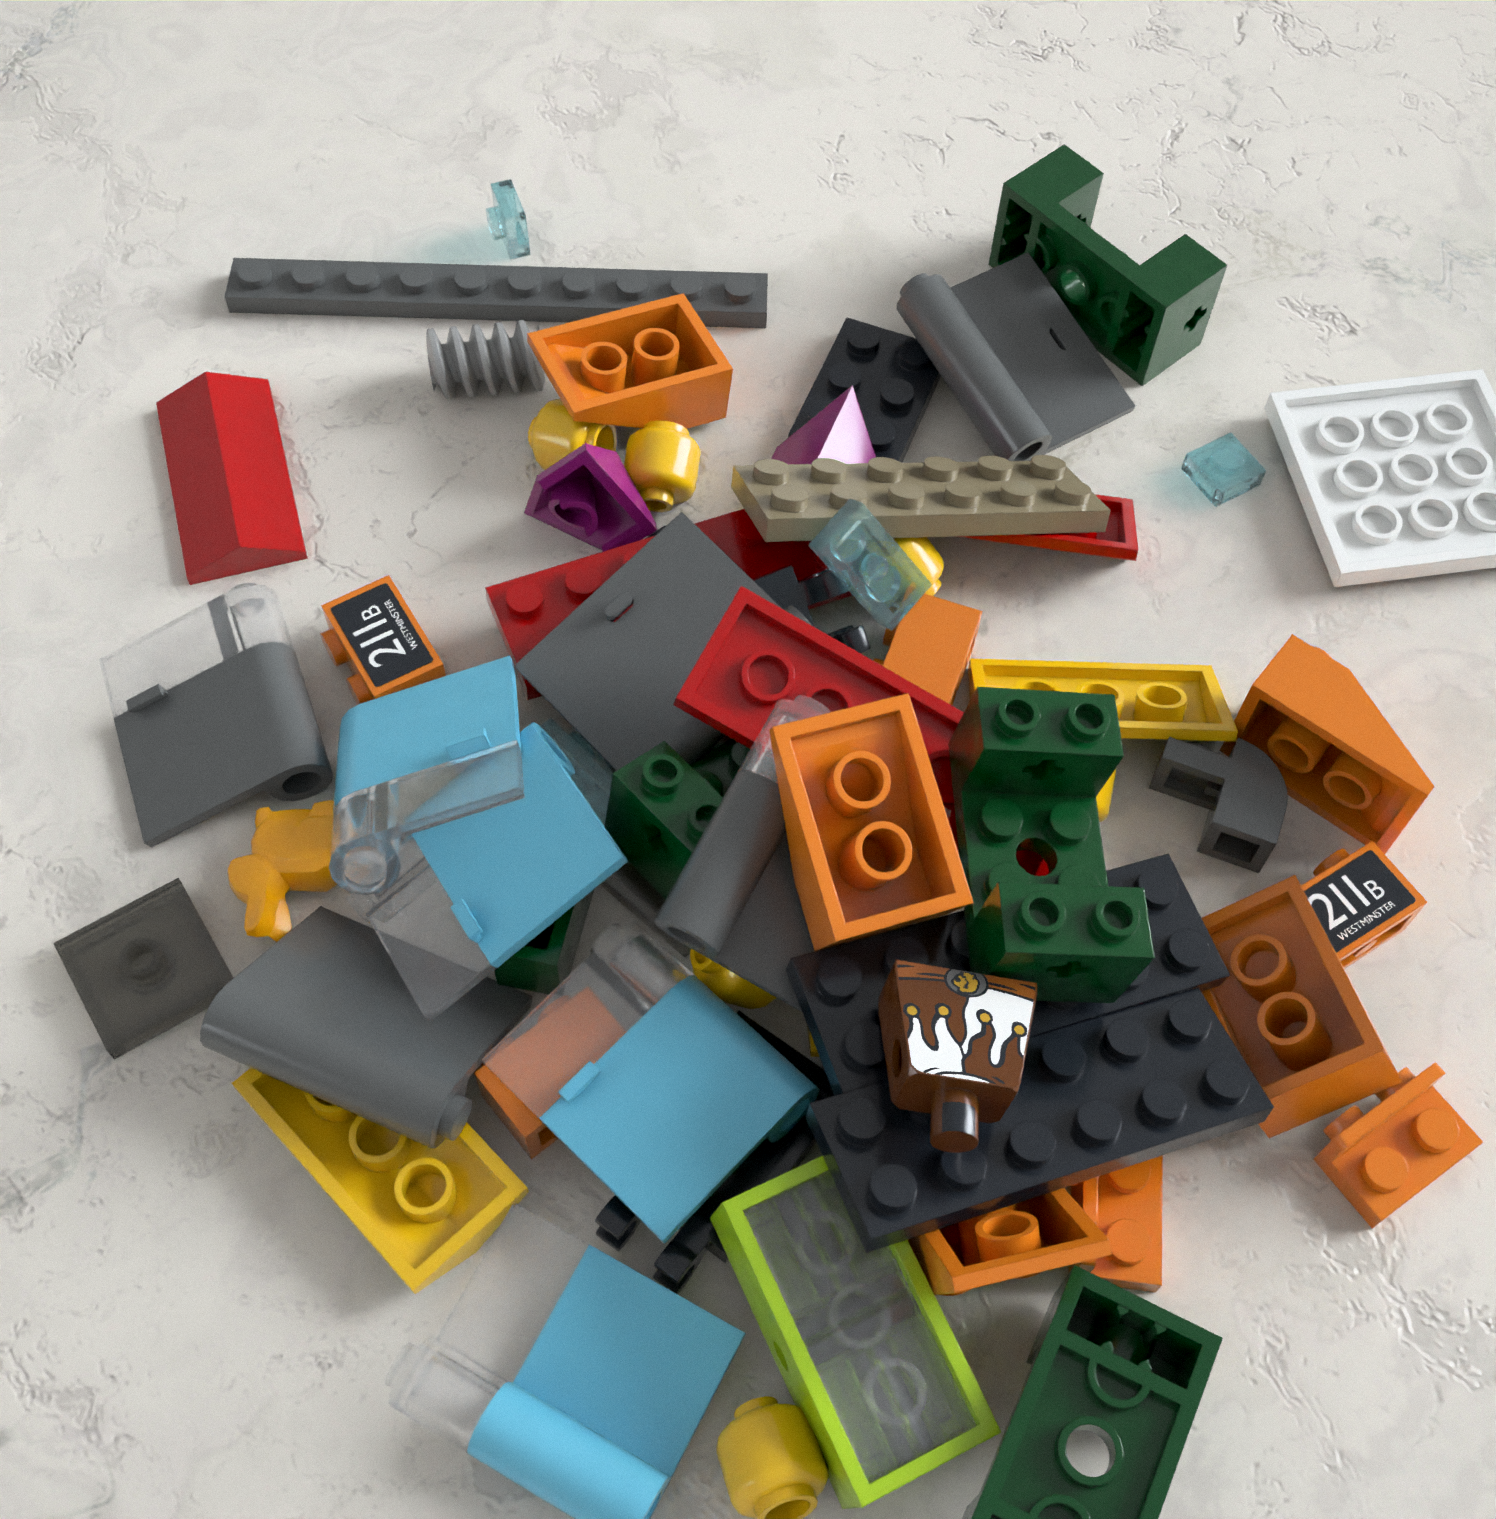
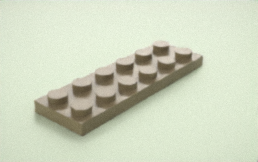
M1036 455L1032 457L1031 461H1009L998 456H982L977 462H955L949 458L932 456L924 459V462L901 463L891 458L876 457L870 459L868 463L845 464L842 461L831 458H819L814 460L812 464L790 465L775 459H761L756 461L754 465H733L731 483L733 492L765 542L1105 532L1111 511L1091 491V488L1083 483L1066 466L1063 460L1050 455Z

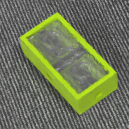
M823 1156L722 1202L710 1217L711 1222L793 1402L802 1409L817 1439L828 1467L829 1481L842 1509L863 1508L1001 1433L908 1240L866 1253Z

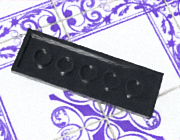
M1169 853L1106 871L1108 886L1144 888L1155 958L1115 1003L1036 1001L1029 1038L1199 987L1201 992L1220 986L1230 976ZM964 910L790 959L786 971L834 1096L888 1080L878 999L895 960L970 972Z
M1198 987L1030 1037L1021 1084L1015 1098L1000 1121L994 1123L979 1122L978 1146L971 1151L950 1153L933 1147L930 1143L931 1114L903 1110L895 1106L891 1101L888 1080L809 1104L806 1120L865 1252L869 1253L1262 1123L1266 1120L1274 1106Z

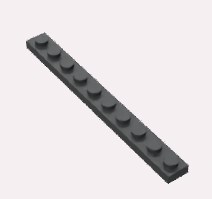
M233 258L225 300L230 313L573 322L684 293L706 327L766 328L768 273Z

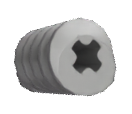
M517 321L514 336L510 338L502 322H496L492 337L486 340L479 324L472 325L469 341L467 342L463 341L457 327L453 326L449 328L445 344H441L433 328L427 329L426 343L433 390L435 391L436 384H439L446 399H454L458 383L462 382L468 396L476 397L480 382L484 380L490 393L498 395L503 378H507L513 392L520 393L525 376L530 377L536 391L544 390L545 373L527 342V333H530L525 321Z

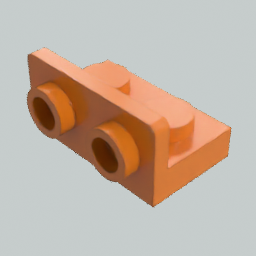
M1436 1062L1417 1076L1408 1067L1403 1068L1398 1072L1402 1080L1401 1083L1375 1093L1381 1101L1380 1104L1366 1114L1357 1105H1354L1323 1130L1331 1141L1313 1160L1372 1229L1483 1143L1480 1137L1433 1087L1446 1074Z
M1163 1155L1071 1185L1072 1198L1110 1240L1112 1255L1069 1265L1068 1274L1076 1265L1118 1287L1157 1292L1162 1286Z

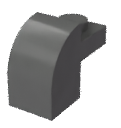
M1169 737L1149 785V789L1209 809L1197 852L1256 873L1261 871L1277 844L1288 802L1287 788L1280 770L1261 749L1238 738L1229 757L1213 752L1203 744L1183 742Z

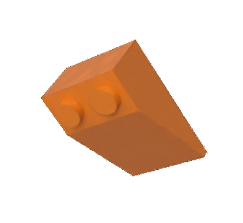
M684 293L527 333V342L573 421L633 428H644L645 424L651 421H669L688 429L726 418L733 368Z
M1293 634L1252 684L1234 720L1238 730L1236 741L1238 738L1243 739L1261 749L1271 758L1284 778L1287 795L1364 845L1373 841L1384 854L1387 853L1435 787L1350 669L1332 659L1324 650L1309 645ZM1224 741L1219 751L1229 757L1236 742Z
M909 693L771 727L769 733L794 882L815 951L944 916L974 903Z
M1296 875L1202 917L1230 974L1220 986L1202 991V994L1274 1106L1266 1120L1258 1124L1268 1138H1272L1402 1082Z
M1065 1188L908 1239L934 1295L942 1296L959 1295L973 1288L1014 1278H1029L1043 1271L1112 1255L1110 1240Z

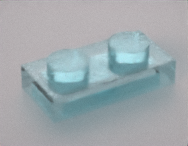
M851 498L808 545L877 623L891 631L932 585L866 506Z

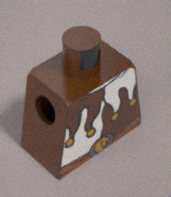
M895 960L878 999L891 1101L899 1109L931 1114L930 1143L936 1149L950 1153H962L975 1149L978 1146L979 1122L994 1123L1000 1121L1015 1098L1022 1079L1037 997V983Z

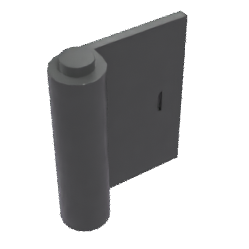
M1025 253L952 287L948 285L940 274L928 276V274L922 273L911 278L901 288V297L896 306L897 311L995 456L1009 461H1031L1033 456L1045 455L1132 412L1135 408L1131 398L1029 253Z
M681 512L516 663L514 667L596 750L613 773L664 740L691 765L701 759L725 734L674 706L673 703L741 586L776 606H780ZM633 604V606H632L624 615H622L617 621L613 622V621H614L616 618H618L629 606H631V605ZM789 605L785 609L790 614L812 625L795 607Z
M320 906L216 994L204 1016L200 1030V1042L204 1047L427 1147L437 1148L445 1138L454 1141L462 1132L472 1108V1100L465 1097L469 1077L531 1007L533 996L513 987L497 984V981Z

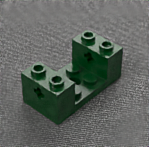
M1064 144L1003 183L988 265L994 268L1025 253H1029L1095 349L1139 385L1144 386L1201 344L1227 264L1187 234L1178 238L1141 265L1136 263L1126 253L1116 248L1091 229L1104 173Z
M977 687L948 743L959 857L974 902L964 907L970 972L1037 983L1036 1001L1115 1003L1155 958L1144 888L1108 886L1096 796L1124 757L1115 695ZM1028 850L1037 853L1045 860L1049 874L1035 876L1027 873L1018 864L1016 852Z
M731 738L698 761L689 765L664 740L613 773L605 828L626 859L666 899L737 772L742 770L754 772L778 784L774 762Z
M1074 1265L1052 1297L1026 1361L1031 1367L982 1488L979 1494L966 1507L962 1519H1158L1223 1338ZM1088 1430L1097 1434L1104 1441L1109 1452V1465L1103 1475L1097 1477L1086 1476L1079 1473L1071 1465L1067 1456L1066 1445L1072 1432Z

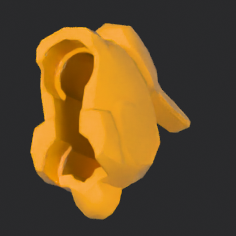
M333 800L314 803L312 809L272 811L269 807H264L256 810V830L251 839V854L233 859L229 864L227 872L230 888L239 900L247 904L244 928L248 936L257 938L269 936L273 941L278 942L292 930L289 909L285 901L286 893L289 891L327 892L350 877L362 856L377 850V844L365 845L354 843L344 838L338 832L333 821Z

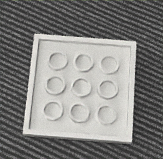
M1483 369L1270 393L1264 409L1334 587L1496 568V396Z

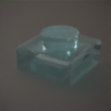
M512 180L492 183L491 191L494 206L486 208V216L493 240H503L510 260L530 255L526 214Z
M1231 432L1187 453L1181 467L1183 472L1215 507L1260 486L1266 473L1264 467Z

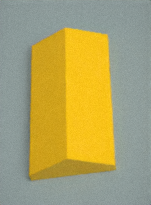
M969 658L970 700L977 687L1115 695L1121 738L1168 740L1169 737L1177 740L1236 742L1238 730L1212 665Z
M253 1068L248 1069L232 1082L237 1092L414 1294H417L475 1254L529 1192L528 1187L467 1122L460 1135L454 1141L445 1138L437 1148H430Z

